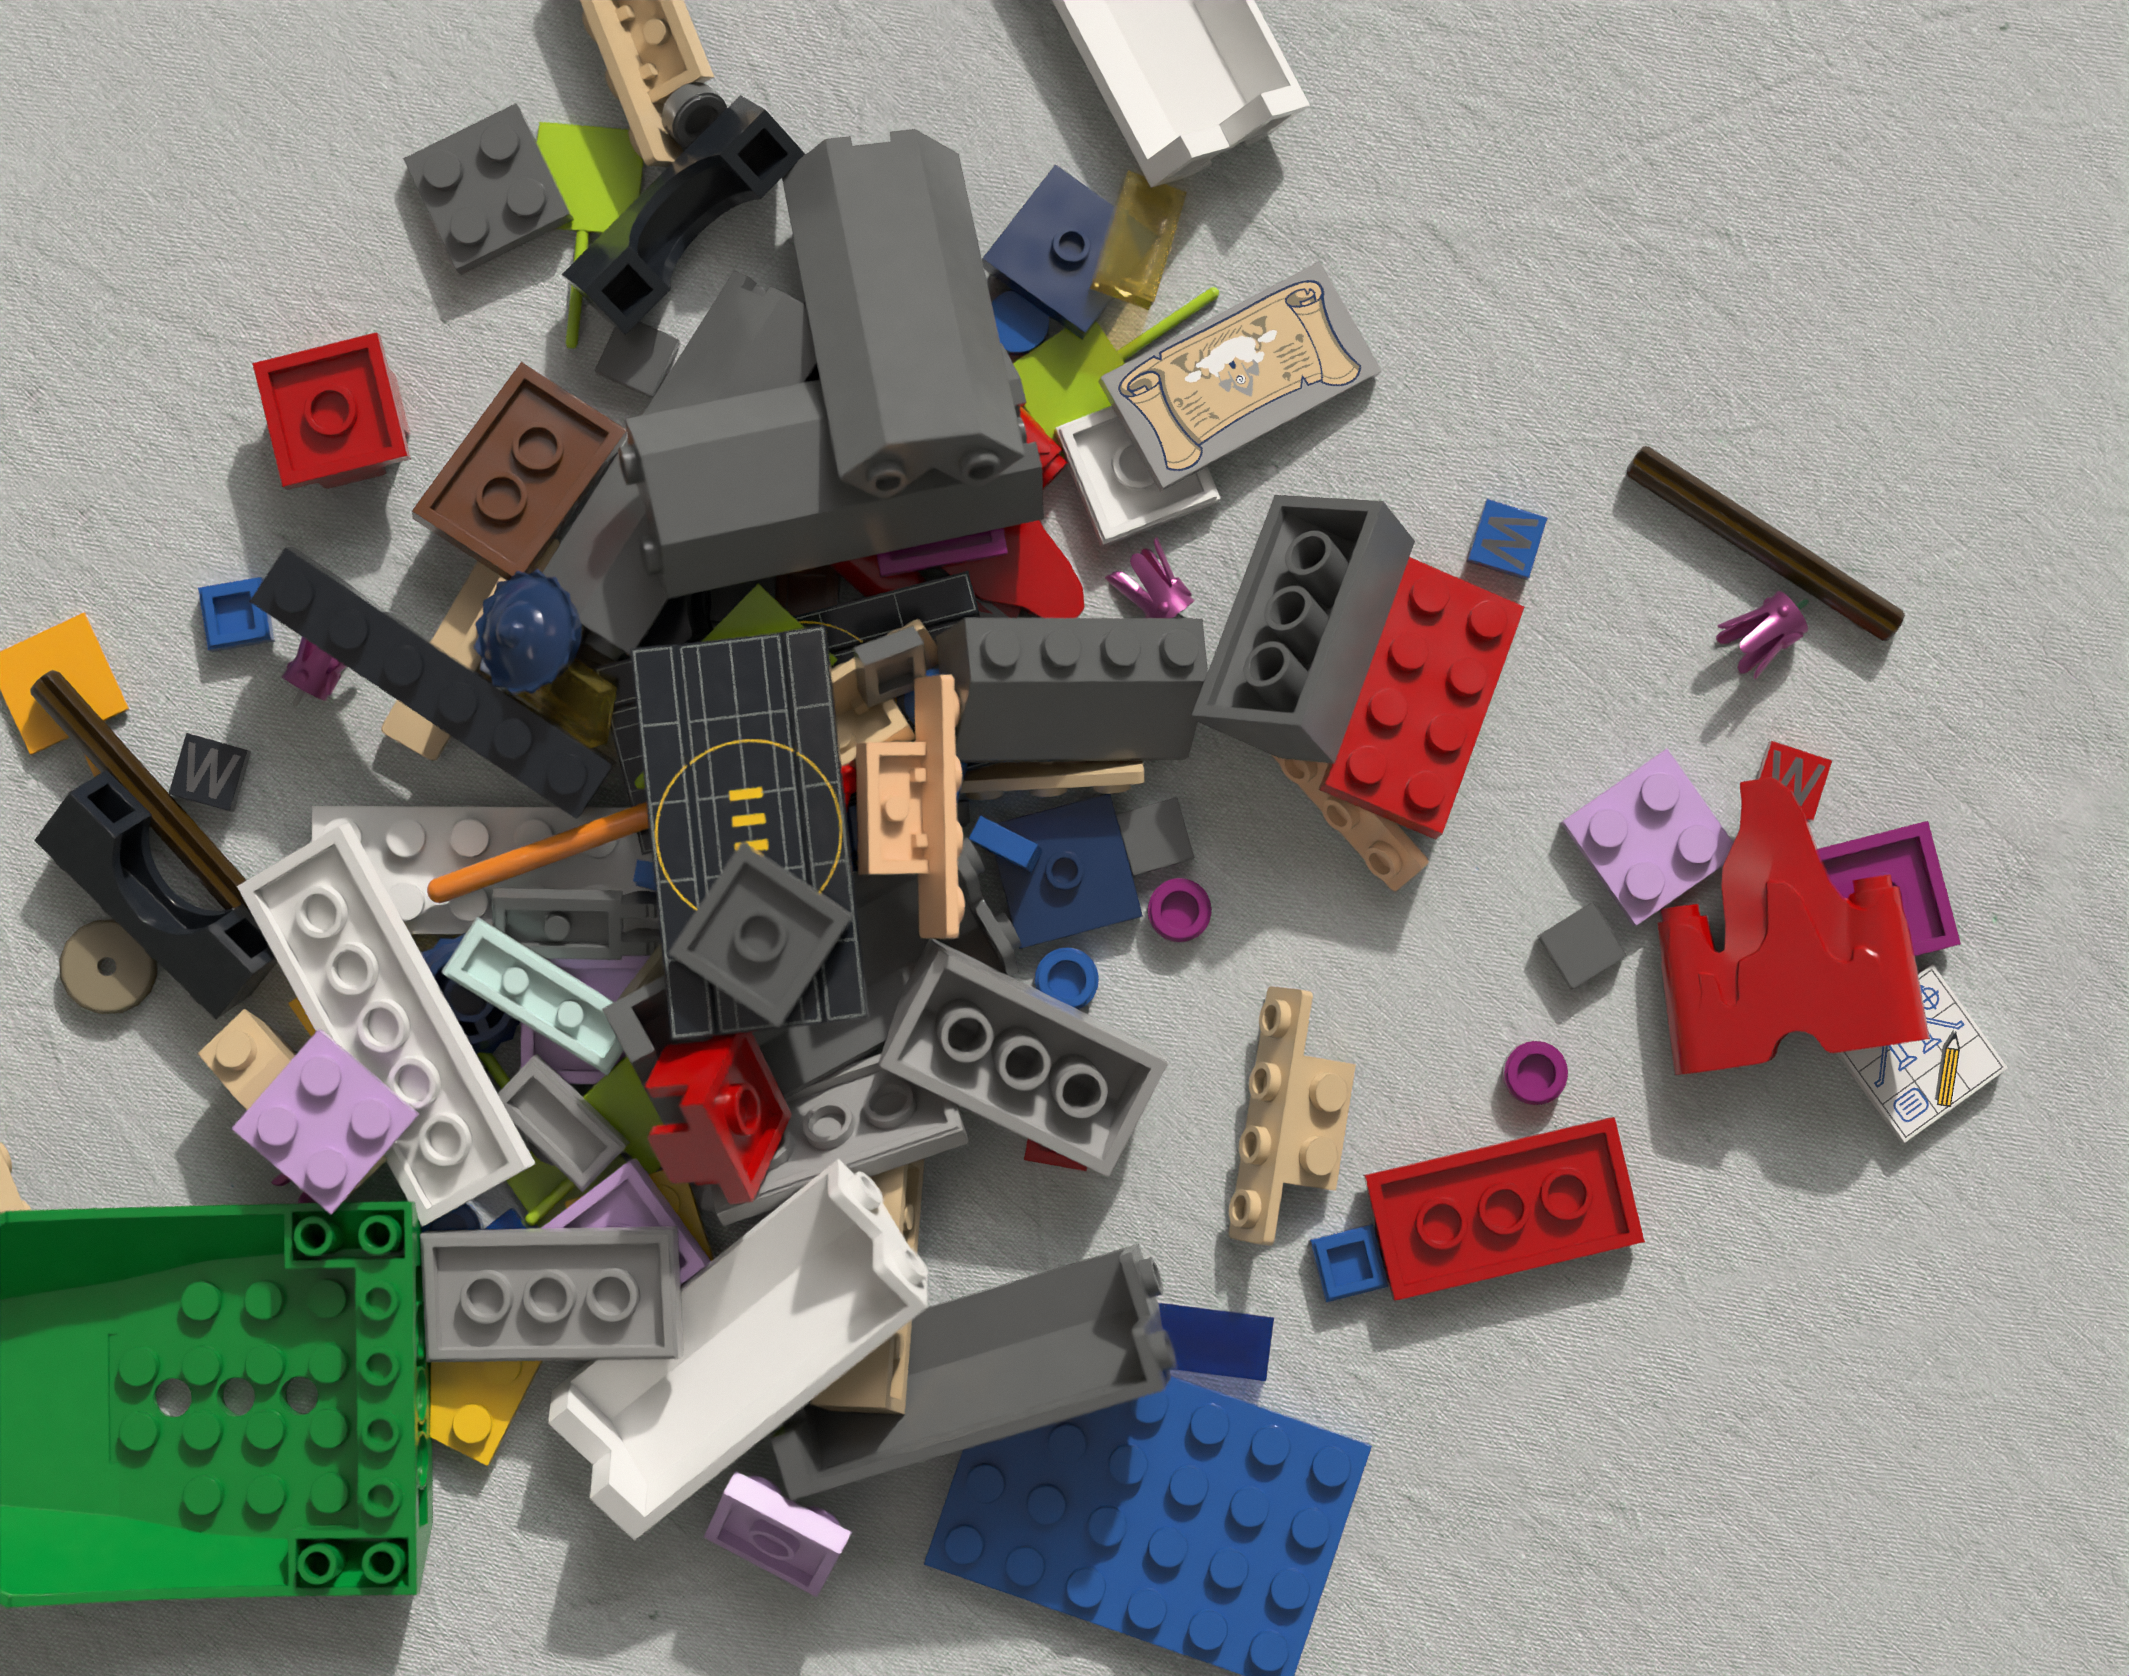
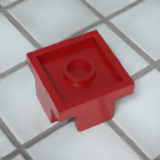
M377 332L252 363L284 489L290 490L319 483L325 489H330L387 474L385 466L411 460L405 437L410 435V430L396 375L388 366L382 339Z
M752 1032L713 1036L708 1041L666 1046L646 1083V1088L652 1098L685 1095L680 1108L688 1122L654 1126L648 1136V1141L668 1180L674 1184L695 1182L698 1186L719 1184L729 1204L753 1202L792 1113Z

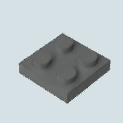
M517 103L403 158L452 263L460 275L574 220L527 120Z
M743 842L739 845L669 954L777 1027H780L854 918V915L746 842Z

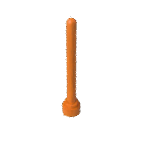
M647 803L638 804L437 877L429 882L427 895L435 903H444L648 829Z

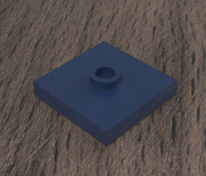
M1055 164L984 255L982 262L987 272L1083 340L1155 246L1158 238Z
M1104 794L996 823L1038 844L1043 850L1032 873L995 855L1012 923L1022 944L1019 949L1143 917L1111 794Z

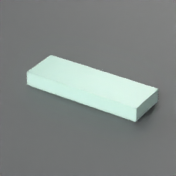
M476 917L445 965L442 973L608 1075L624 1051L602 1010L604 1007L614 1003V1001Z

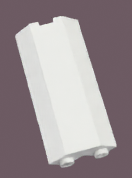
M1052 0L1151 188L1189 177L1212 165L1211 159L1217 154L1232 149L1242 141L1247 147L1267 137L1310 106L1254 0Z
M837 1159L681 1286L684 1355L679 1359L589 1360L552 1390L548 1424L593 1465L590 1500L631 1538L636 1540L928 1307L927 1268L920 1257L909 1247L883 1204V1196L876 1184L863 1172L852 1173Z

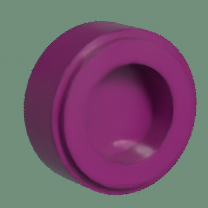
M1176 878L1162 883L1153 892L1148 903V919L1152 928L1160 937L1171 942L1182 943L1197 938L1207 928L1211 919L1212 907L1208 894L1199 884L1189 879Z
M1530 1041L1522 1043L1510 1051L1503 1064L1502 1078L1507 1091L1516 1100L1529 1105H1542L1553 1101L1562 1093L1568 1080V1067L1564 1056L1557 1048L1546 1042Z

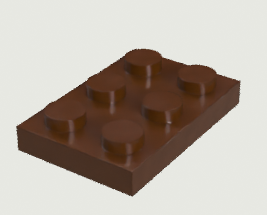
M521 362L412 510V518L507 581L513 577L516 571L529 574L618 452V447L622 446L626 441L627 431L619 424Z

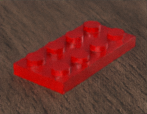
M1409 557L1334 764L1328 763L1318 790L1436 840L1444 832L1525 607Z
M1608 1117L1363 1175L1394 1301L1645 1242L1615 1117Z

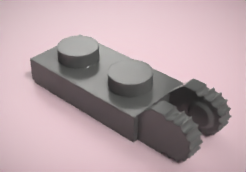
M494 888L492 893V926L545 959L622 960V956L652 955L661 943L660 929L636 928L624 932L623 918H659L656 891H635L623 895V891Z

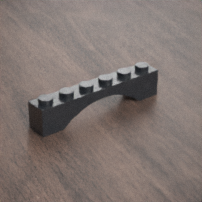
M284 548L249 601L575 819L582 815L617 763L562 725L533 709L505 690L494 687L491 681L415 632L352 585L296 548Z

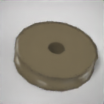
M114 919L95 920L78 928L66 941L59 959L60 979L67 995L81 1008L98 1014H118L138 1006L152 991L158 975L157 961L152 959L144 948ZM112 958L116 963V969L112 975L106 976L101 970V965L105 959Z

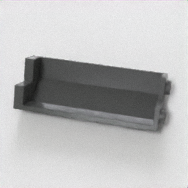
M916 129L891 131L890 142L853 146L851 136L823 140L800 158L782 177L839 478L882 499L890 498L900 492L932 467L972 487H981L1023 458L1025 453L959 154Z
M734 270L643 415L805 383L818 364L807 306L770 286L766 291L756 285L757 283L750 277ZM626 440L623 446L628 445V440ZM618 454L543 571L546 577H556L561 588L570 593L571 602L578 611L581 629L589 633L584 642L616 663L623 653L631 657L630 649L642 648L640 644L669 600L666 597L658 575H647L644 569L639 537L649 535L646 507L637 485L625 484Z
M1000 343L1025 456L1001 472L995 479L981 487H972L932 467L900 492L890 498L882 499L840 479L821 379L626 418L628 445L618 447V456L625 484L637 485L646 507L649 535L639 537L640 553L646 574H657L666 597L672 598L1044 519L1042 465L1036 442L1027 444L1025 426L1020 417V406H1024L1027 403L1022 381L1003 344Z
M969 838L963 839L961 855L957 859L958 887L963 893L965 903L963 919L959 923V935L957 938L933 939L1012 976L1019 972L1014 950L1022 946L1021 941L1006 914L1002 912L994 917L983 899L978 875L985 872V867ZM858 871L853 873L869 1018L752 1032L784 1099L793 1096L885 1045L900 996L930 939L921 938L919 935L918 873L859 874ZM664 975L604 1007L602 1010L664 1125L688 1123L680 1108L685 1095L652 1098L646 1088V1083L666 1046L708 1041L712 1037L671 1040Z
M1138 1243L935 1304L924 1309L912 1319L905 1414L830 1411L811 1405L810 1400L782 1423L783 1426L770 1438L790 1501L1163 1391L1171 1379L1170 1370L1176 1368V1358L1170 1338L1162 1328L1156 1296L1163 1295L1164 1290L1154 1258L1144 1259Z

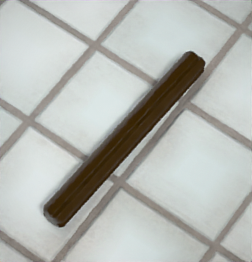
M1643 446L1640 448L1628 465L1626 474L1629 478L1881 641L1890 640L1902 625L1905 617L1902 609L1651 447Z
M51 670L42 675L30 688L31 695L101 773L107 770L152 814L150 827L225 910L241 904L248 908L237 887L247 881L172 796L168 794L163 786L60 672Z

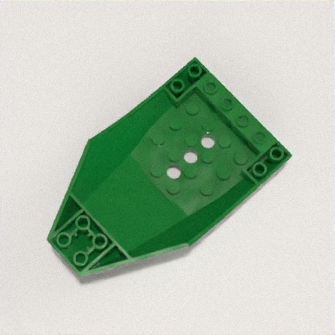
M415 1201L342 1202L332 1214L319 1203L14 1210L0 1213V1605L10 1609L15 1607L171 1599L418 1595L420 1593L433 1525L432 1438L430 1437L431 1362H427L420 1241L422 1229L418 1220ZM296 1377H305L311 1380L317 1388L318 1400L316 1406L309 1413L297 1412L288 1403L287 1388ZM233 1378L246 1380L254 1390V1404L245 1414L234 1413L225 1404L224 1389ZM168 1379L183 1381L191 1392V1404L188 1410L180 1416L166 1415L157 1405V1390Z

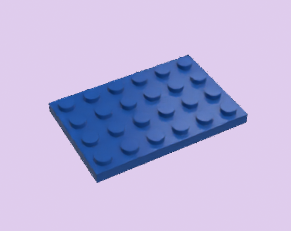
M1171 1375V1379L1163 1391L962 1450L923 1565L1243 1676H1294L1372 1445Z

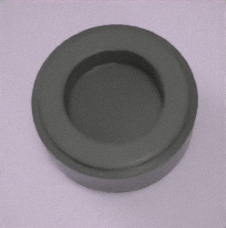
M701 82L685 84L673 92L666 101L662 111V125L667 134L680 146L688 148L727 109V105L723 98L709 85Z

